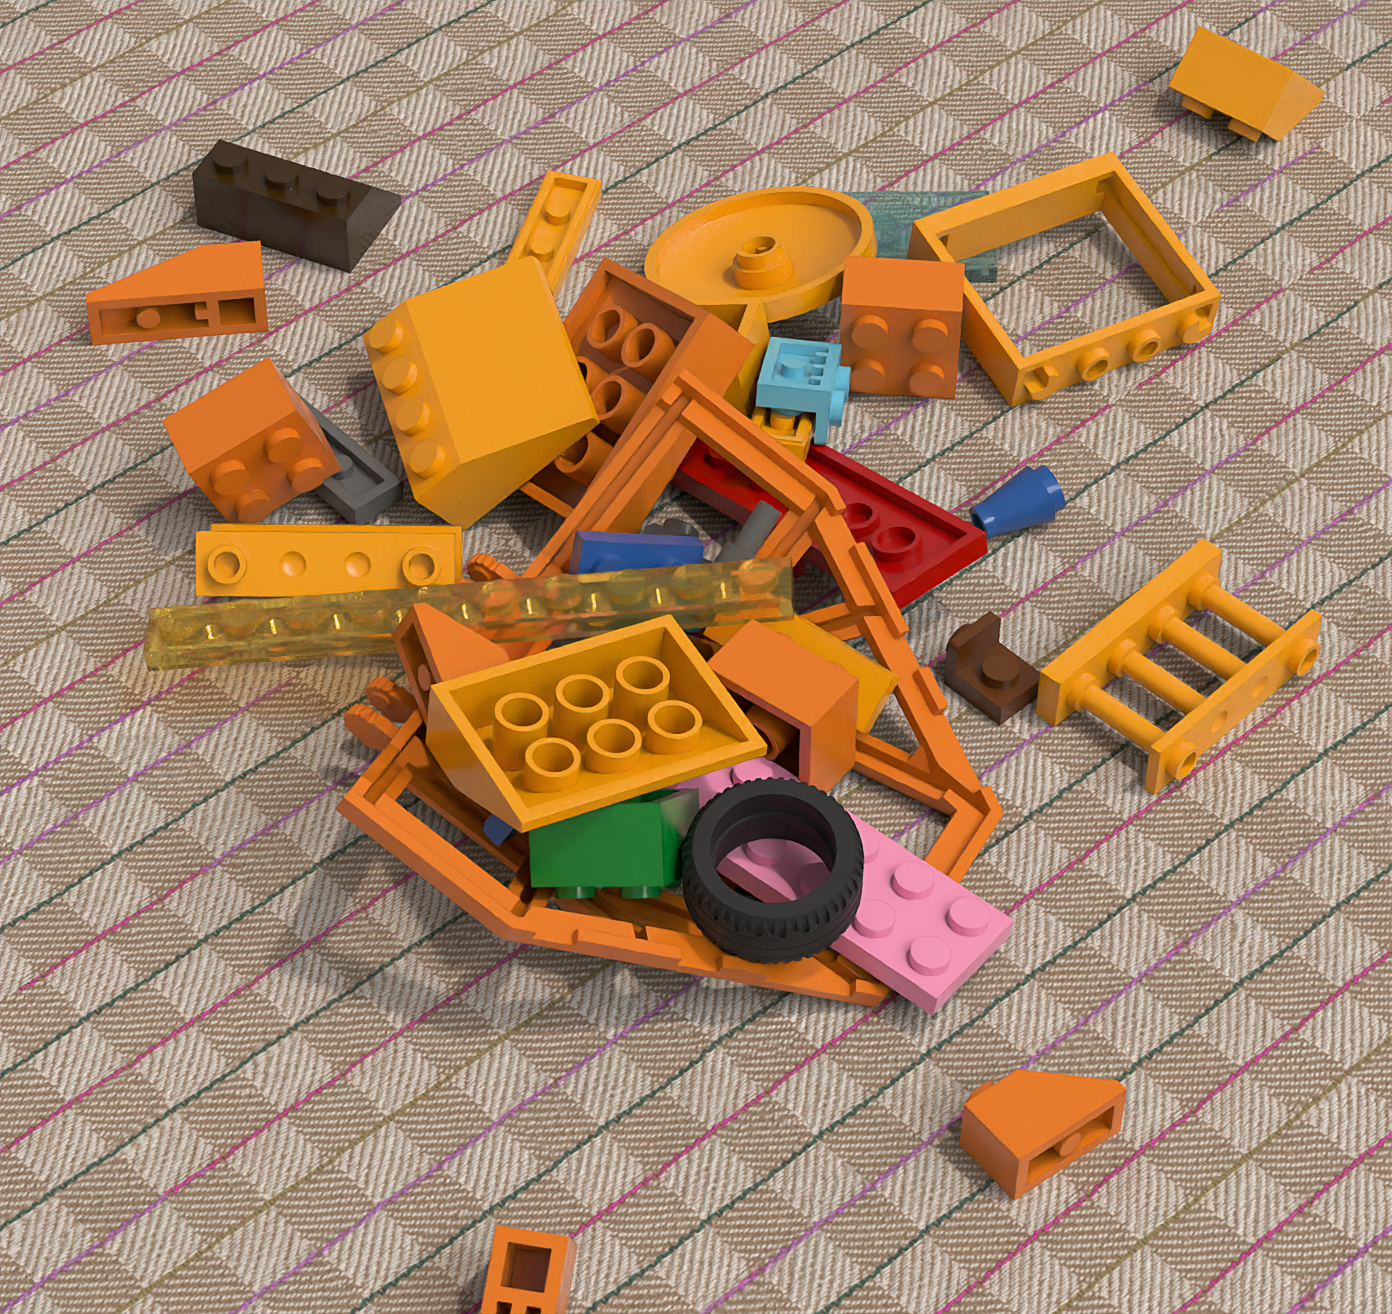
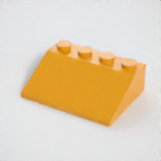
M532 255L406 299L388 315L379 319L371 329L362 335L415 501L448 523L463 525V532L600 424L540 261Z
M671 614L430 686L426 745L458 791L520 833L765 756L768 745Z

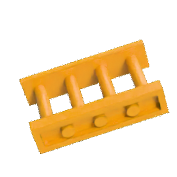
M211 524V531H196V596L455 598V579L463 577V525Z
M1204 538L1040 671L1035 714L1056 727L1075 710L1081 712L1086 709L1149 752L1144 789L1152 795L1158 793L1174 778L1176 780L1185 778L1192 771L1199 757L1295 674L1297 676L1306 674L1316 662L1321 650L1320 644L1317 643L1322 620L1320 613L1311 609L1288 630L1271 621L1221 588V580L1218 576L1222 550ZM1207 608L1266 648L1246 664L1184 623L1183 620L1195 610L1203 611ZM1168 642L1226 680V682L1206 698L1142 654L1156 643L1163 644ZM1127 675L1186 716L1165 733L1101 688L1116 676L1122 678Z

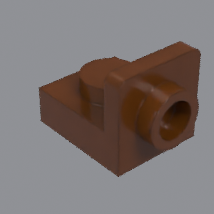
M989 611L974 623L962 625L950 637L946 646L947 659L944 684L1000 726L1037 698L1040 672L999 642L1001 618Z

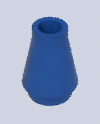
M1041 465L1032 469L1029 466H1025L982 502L970 507L969 514L973 525L986 532V539L989 540L1000 534L1054 521L1055 513L1065 508V499L1057 479L1048 467Z

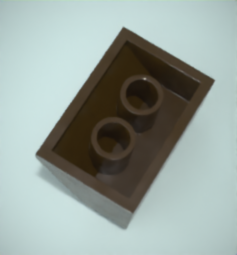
M220 139L192 173L197 226L248 242L260 241L261 246L347 273L352 272L402 204V197L399 194Z

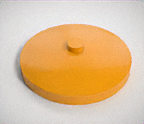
M772 187L748 191L717 200L680 218L663 231L653 242L645 257L644 272L647 279L685 299L762 297L767 323H772L806 313L842 295L845 255L876 257L878 246L870 212L853 197L838 191L819 187Z

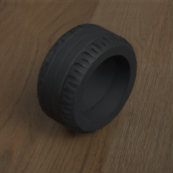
M760 777L754 781L750 779L745 780L743 784L736 783L731 788H725L723 793H717L713 799H709L705 806H702L695 815L688 828L682 850V888L686 907L702 934L714 945L717 943L719 949L727 951L732 956L738 955L739 958L743 960L748 959L753 963L756 961H762V964L772 962L773 965L783 961L785 964L793 960L798 962L802 960V957L810 958L815 953L819 954L822 952L823 948L830 947L833 942L840 938L841 934H844L853 921L861 902L864 851L860 833L848 811L844 810V807L834 797L827 796L824 790H818L814 785L808 786L806 782L801 781L799 783L792 778L784 780V777H779L778 779L767 777L764 780ZM775 838L789 840L810 849L825 863L830 874L816 890L802 898L782 903H765L746 898L733 891L719 877L716 868L723 858L737 847L759 839Z

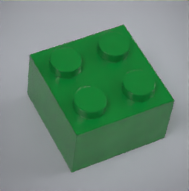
M662 788L530 830L531 887H554L555 898L559 899L596 896L597 889L620 887L621 898L644 899L661 896V889L680 887L684 839L690 824L700 810L699 788Z

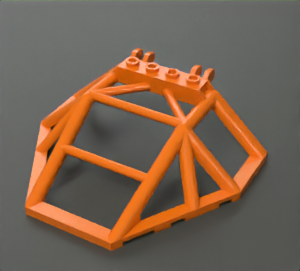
M685 368L521 577L502 562H498L496 557L493 558L490 554L487 555L484 552L481 554L477 552L468 561L465 568L468 571L466 574L470 576V579L465 580L463 577L455 579V598H446L450 602L449 605H452L454 610L460 611V614L468 621L483 623L477 633L505 649L510 662L544 652L572 616V613L563 603L575 532H605L687 428L790 509L755 555L760 561L746 583L770 597L816 539L846 601L800 616L842 642L864 636L878 664L901 677L893 690V694L920 746L910 754L856 729L855 765L851 769L950 816L923 858V861L959 884L1004 814L990 786L982 788L944 714L949 705L929 666L920 668L904 637L909 628L864 542L856 544L841 513L846 509V506L837 488ZM494 597H500L504 599L501 602H499ZM704 617L701 632H692L691 636L715 642L703 635L710 620ZM377 676L367 686L365 694L367 695L366 699L370 701L369 704H372L375 707L374 709L380 710L381 714H377L368 705L364 706L362 703L359 705L355 703L344 715V725L347 726L348 731L352 732L353 736L358 737L359 741L368 748L383 751L363 775L360 776L335 810L501 939L870 1007L877 1006L892 989L842 954L823 948L822 952L819 954L815 953L810 958L802 957L801 961L796 962L793 960L787 964L784 961L774 965L772 962L762 964V961L753 963L748 959L743 960L739 958L738 955L732 956L727 951L719 949L717 943L715 945L702 934L701 930L697 928L689 914L683 897L661 890L662 895L659 897L627 899L620 897V887L597 889L596 896L559 899L555 898L554 887H531L529 831L515 835L500 846H497L482 830L485 826L483 823L492 813L453 786L426 745L427 729L413 695L404 688L398 687L396 682H392L390 678L385 679L383 676L381 678ZM390 721L404 723V725L399 729ZM405 787L515 872L508 887L506 888L398 804L395 800ZM716 871L728 887L733 891L737 889L738 884L719 871ZM550 899L564 911L545 907Z

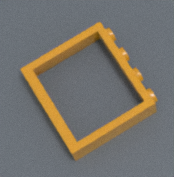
M1113 151L913 221L907 259L958 262L1101 211L1170 303L1023 357L964 275L960 336L1010 407L1033 399H1045L1057 390L1081 381H1094L1108 371L1129 363L1145 362L1164 350L1183 343H1195L1212 331L1221 298L1220 292Z

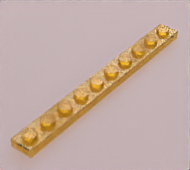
M791 557L756 558L718 563L623 569L619 571L582 574H559L545 577L496 579L483 582L435 584L421 587L150 608L143 655L149 672L398 652L391 634L411 606L422 602L431 605L495 644L598 636L668 614L672 615L681 629L747 624L751 619L760 623L794 620V573Z

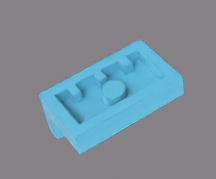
M770 337L757 383L756 406L769 407L775 413L788 416H797L805 412L817 413L814 444L826 446L831 426L842 427L844 407L849 395L851 367L840 366L842 344Z

